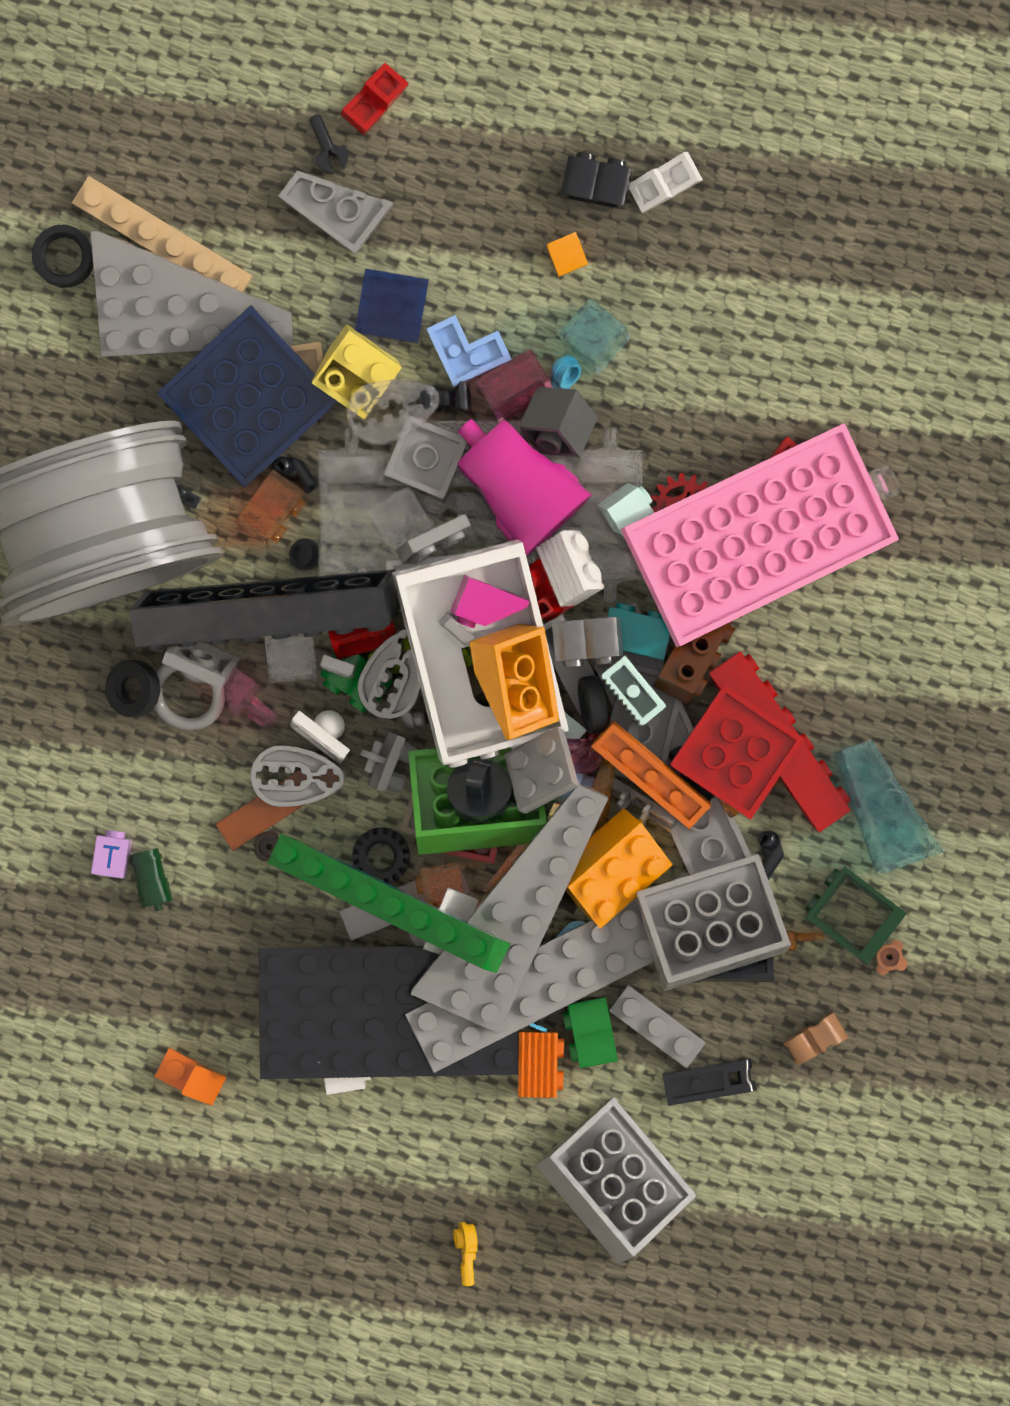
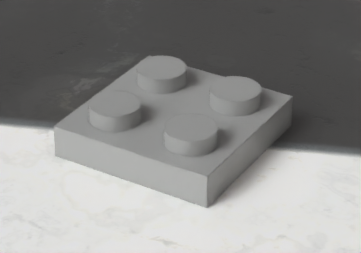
M408 415L384 476L444 500L458 467L457 463L464 453L467 442L461 436Z
M463 514L407 541L397 551V554L402 563L409 560L413 564L421 562L430 557V554L436 551V547L440 546L443 551L459 543V540L465 537L463 532L471 524L466 514Z
M558 726L504 754L517 807L524 814L579 787L565 732Z

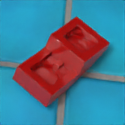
M384 63L364 83L363 89L341 110L340 115L362 135H365L400 97L409 83L388 64Z

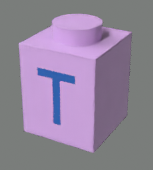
M106 830L105 836L97 835L91 874L127 878L132 840L124 839L125 832Z

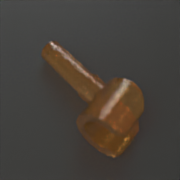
M786 930L791 943L788 950L796 951L797 941L824 940V932L797 933Z

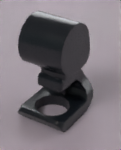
M460 381L458 389L455 391H441L437 385L411 388L413 415L440 414L444 407L458 408L465 413L472 412L470 383L467 381Z

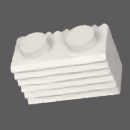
M579 530L559 532L550 540L536 547L560 607L576 606L604 588V585L601 583V572L597 565L594 564V561L591 560L592 556L589 554L588 541Z

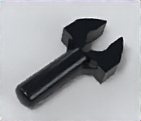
M313 115L309 121L321 146L320 155L316 156L315 159L320 169L333 175V171L328 163L329 152L339 157L343 170L347 165L349 155L345 145L337 146L333 144L321 115Z
M177 485L182 502L196 509L202 498Z

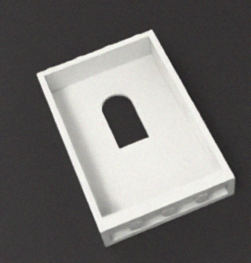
M518 539L392 572L438 758L443 765L448 764L450 768L467 764L468 758L480 755V759H487L499 755L498 750L511 747V750L556 726L563 729L564 732L569 731L549 647L548 653L560 721L507 740L491 707L480 705L473 697L461 649L465 646L443 628L439 622L446 613L454 620H457L458 616L454 615L450 610L463 577L467 575L530 601L527 608L487 626L476 623L475 628H471L459 623L475 639L519 623L543 627L523 542Z

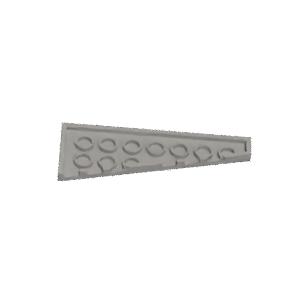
M579 783V787L573 789L544 827L534 836L523 853L517 857L510 869L470 915V918L467 920L468 923L511 943L498 972L494 973L481 969L443 950L428 967V970L413 986L411 995L496 1033L500 1032L605 807L608 796Z

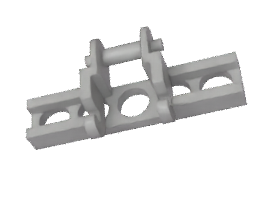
M608 773L602 779L604 784L601 786V789L619 800L616 808L618 812L623 808L626 809L644 827L647 824L648 818L669 832L675 827L677 819L666 809ZM631 803L642 809L640 816L629 811Z

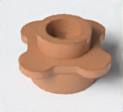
M893 940L891 944L883 945L875 955L878 963L876 970L879 974L886 975L891 970L903 971L906 969L907 960L903 958V944L901 941ZM888 954L893 956V959L890 961L886 958Z

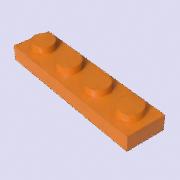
M614 720L592 743L594 750L688 829L711 807V802Z

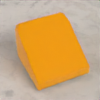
M576 232L546 245L558 277L588 265Z

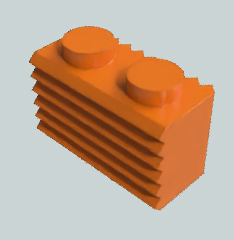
M519 1030L518 1097L557 1098V1090H563L564 1072L557 1071V1058H564V1038H558V1031Z

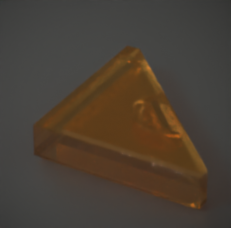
M606 759L602 761L592 787L593 790L608 796L605 807L593 830L595 833L608 822L615 766Z

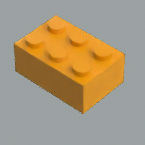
M623 808L590 837L565 891L582 913L601 929L637 897L636 892L650 886L673 864L643 824Z

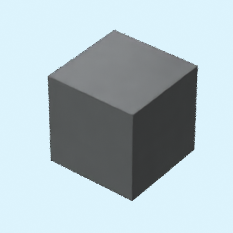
M537 387L519 427L541 454L581 457L598 417L577 389Z

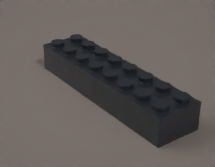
M396 569L146 591L129 609L135 647L146 646L147 650H158L166 647L167 644H178V647L184 648L194 646L197 642L209 641L210 645H219L228 642V639L240 638L241 642H252L260 639L262 636H272V639L280 640L290 637L291 634L303 633L305 637H314L321 635L323 631L335 630L336 634H347L357 628H367V631L370 632L381 631L386 626H389L400 609L392 572H396Z

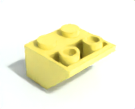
M346 324L327 350L311 383L365 419L402 367L396 358Z

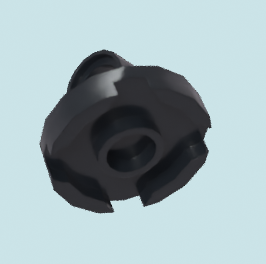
M476 759L468 761L467 764L459 766L453 771L448 779L447 797L450 805L454 808V812L459 817L469 822L483 823L488 822L487 818L494 817L497 814L500 816L506 811L511 803L512 784L509 774L502 766L490 760Z

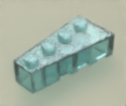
M872 740L863 741L833 752L848 796L851 799V804L875 873H886L944 852L939 842H936L928 830L929 827L924 819L919 816L910 802L911 799L895 779L894 773Z

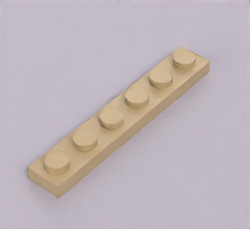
M90 176L87 177L72 201V204L148 251L182 267L199 272L208 278L218 280L236 290L244 292L253 278L246 271Z

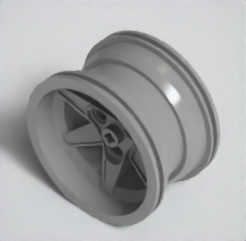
M158 421L125 427L57 446L0 467V544L10 571L0 585V592L3 598L0 601V612H7L0 618L3 626L23 625L77 612L177 579L208 566L223 557L222 548L213 547L219 542L218 536L208 534L203 521L186 516L176 484L182 479L184 464L180 450L186 446L187 441L185 436L180 435L183 431L180 422Z

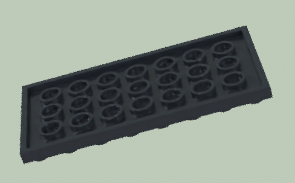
M424 946L258 949L260 1079L518 1075L519 1030L433 1073L404 1014L427 1003V1001L411 995V990L439 954L423 949Z

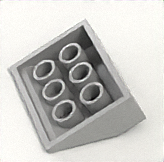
M759 854L636 892L653 960L664 991L786 953L791 946Z
M614 1097L559 1142L535 1165L618 1264L633 1258L697 1196Z

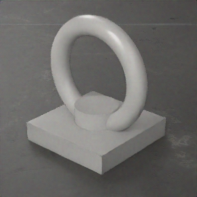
M197 642L194 646L184 648L178 647V644H171L161 662L163 665L156 671L160 681V695L154 710L164 722L180 730L194 731L211 725L220 716L224 708V684L235 671L240 658L204 642ZM181 671L186 678L192 681L210 684L213 699L211 706L203 715L195 718L181 717L171 711L166 705L163 698V685L172 673Z

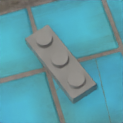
M629 985L626 986L609 1009L612 1014L685 1068H688L706 1043Z

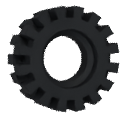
M386 827L373 828L363 833L354 844L352 853L353 867L391 884L400 879L406 872L410 863V849L406 840L397 831ZM376 844H386L394 853L392 864L385 869L375 868L369 861V851Z

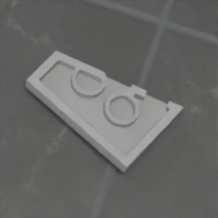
M296 171L278 195L280 200L355 256L394 205L391 201L381 200L366 195V193L351 190L300 171Z

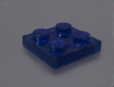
M365 269L355 330L362 335L418 344L429 279Z

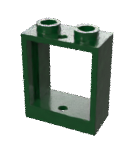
M844 866L841 872L835 868L824 882L828 886L825 893L821 897L815 894L804 908L809 912L805 918L864 964L868 965L907 913ZM845 879L890 912L889 916L863 950H860L817 917Z

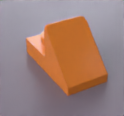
M172 1048L168 1049L154 1076L181 1090L182 1095L211 1106L227 1076Z

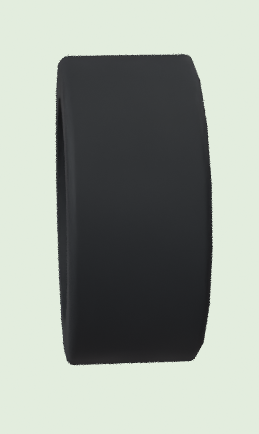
M67 224L54 225L45 229L36 238L32 248V262L37 273L49 284L59 288L74 287L83 283L92 272V245L87 236L78 228ZM58 238L74 240L82 251L80 266L75 272L68 275L53 273L45 262L47 246Z

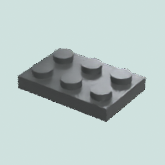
M632 664L664 702L666 707L645 725L638 726V721H634V716L629 715L630 711H626V706H622L621 701H618L617 696H615L609 724L614 720L666 764L681 701L653 686L661 672L660 670Z

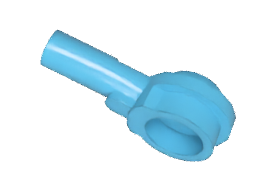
M564 356L553 364L550 388L570 389L578 380L581 374V367L573 356Z

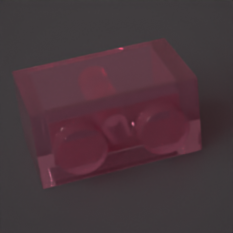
M532 349L515 356L511 361L495 370L487 372L483 377L475 381L499 423L504 420L507 421L525 411L537 387L553 388Z

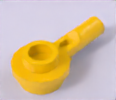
M463 1221L459 1222L458 1229L453 1230V1239L456 1249L461 1248L462 1262L460 1265L462 1286L474 1285L473 1260H476L475 1253L477 1252L478 1244L477 1233L473 1223L466 1224Z

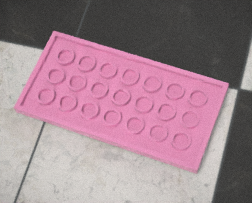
M845 423L621 529L676 647L682 646L899 540Z

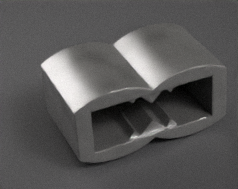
M620 617L552 622L555 662H564V668L584 666L583 660L596 659V665L615 664V657H623Z

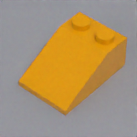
M519 623L469 641L474 673L505 739L511 740L560 721L544 627Z

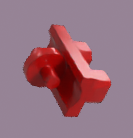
M540 559L529 565L541 619L544 618L546 622H549L574 607H560Z

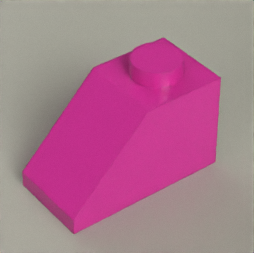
M464 575L450 611L458 616L456 620L458 623L475 628L476 623L487 626L528 607L530 601L519 595Z

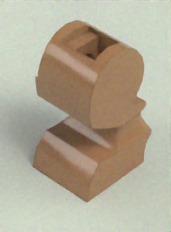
M833 1010L821 1017L818 1024L803 1027L798 1030V1033L785 1040L783 1044L785 1047H788L793 1055L795 1064L799 1065L812 1059L819 1053L825 1052L827 1047L838 1045L848 1039V1035Z

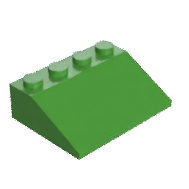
M511 747L498 750L499 755L482 759L490 760L502 766L509 774L504 754L511 751ZM436 748L408 751L418 855L530 844L538 831L547 823L545 804L527 814L518 810L513 787L511 803L502 815L498 816L497 814L494 817L487 818L488 822L483 823L469 822L459 817L454 812V808L450 805L447 797L448 779L457 767L450 768L448 764L443 765L439 761ZM479 755V756H476V757L468 758L467 760H468V761H472V760L480 759V755Z

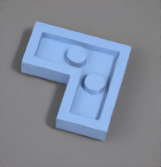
M456 315L427 328L430 339L453 388L457 387L460 381L468 382L512 361L499 331L469 344Z

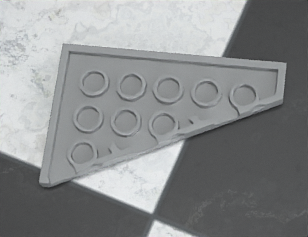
M91 230L101 357L202 351L250 305L264 317L289 346L294 345L292 312L269 304L258 297L255 298L236 290L218 280L201 275L192 269H187L168 261V259L150 251L142 250L124 240L121 241L102 233L100 230Z

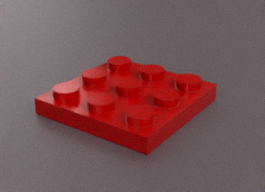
M724 684L669 766L751 820L805 739Z

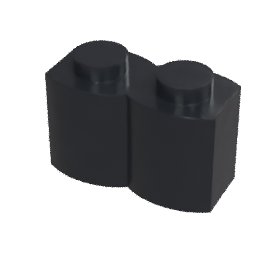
M577 152L576 157L568 156L560 194L565 199L625 210L632 169L626 167L627 162L620 159L608 158L607 163L595 161V156L592 154Z

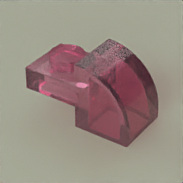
M234 667L224 687V696L229 709L235 716L240 717L247 708L251 711L248 717L258 725L263 727L267 723L273 726L280 716L255 698L262 686L240 669Z

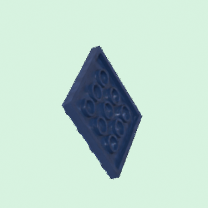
M252 305L157 392L244 488L338 402L311 383L315 373Z

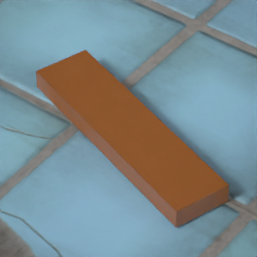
M300 769L281 781L279 785L283 786L285 780H293L295 786H300L301 781L307 780V774H303ZM328 769L326 775L313 776V779H320L326 782L328 788H332L334 782H339V777L334 775L333 769ZM256 797L216 823V826L232 851H234L304 805L277 807L267 804L259 797Z

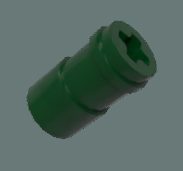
M159 848L131 854L132 861L130 863L134 868L141 907L145 908L154 905L155 912L163 910L161 903L173 901L168 878L165 876L161 860L162 854H160Z

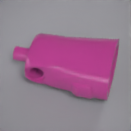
M472 419L459 429L458 433L472 448L457 463L458 468L485 498L496 517L497 529L502 532L508 541L518 539L523 542L526 557L534 552L536 547L551 537L592 497V494L579 483V479L566 469V466L553 463L550 459L534 450L506 420L499 423L488 434Z

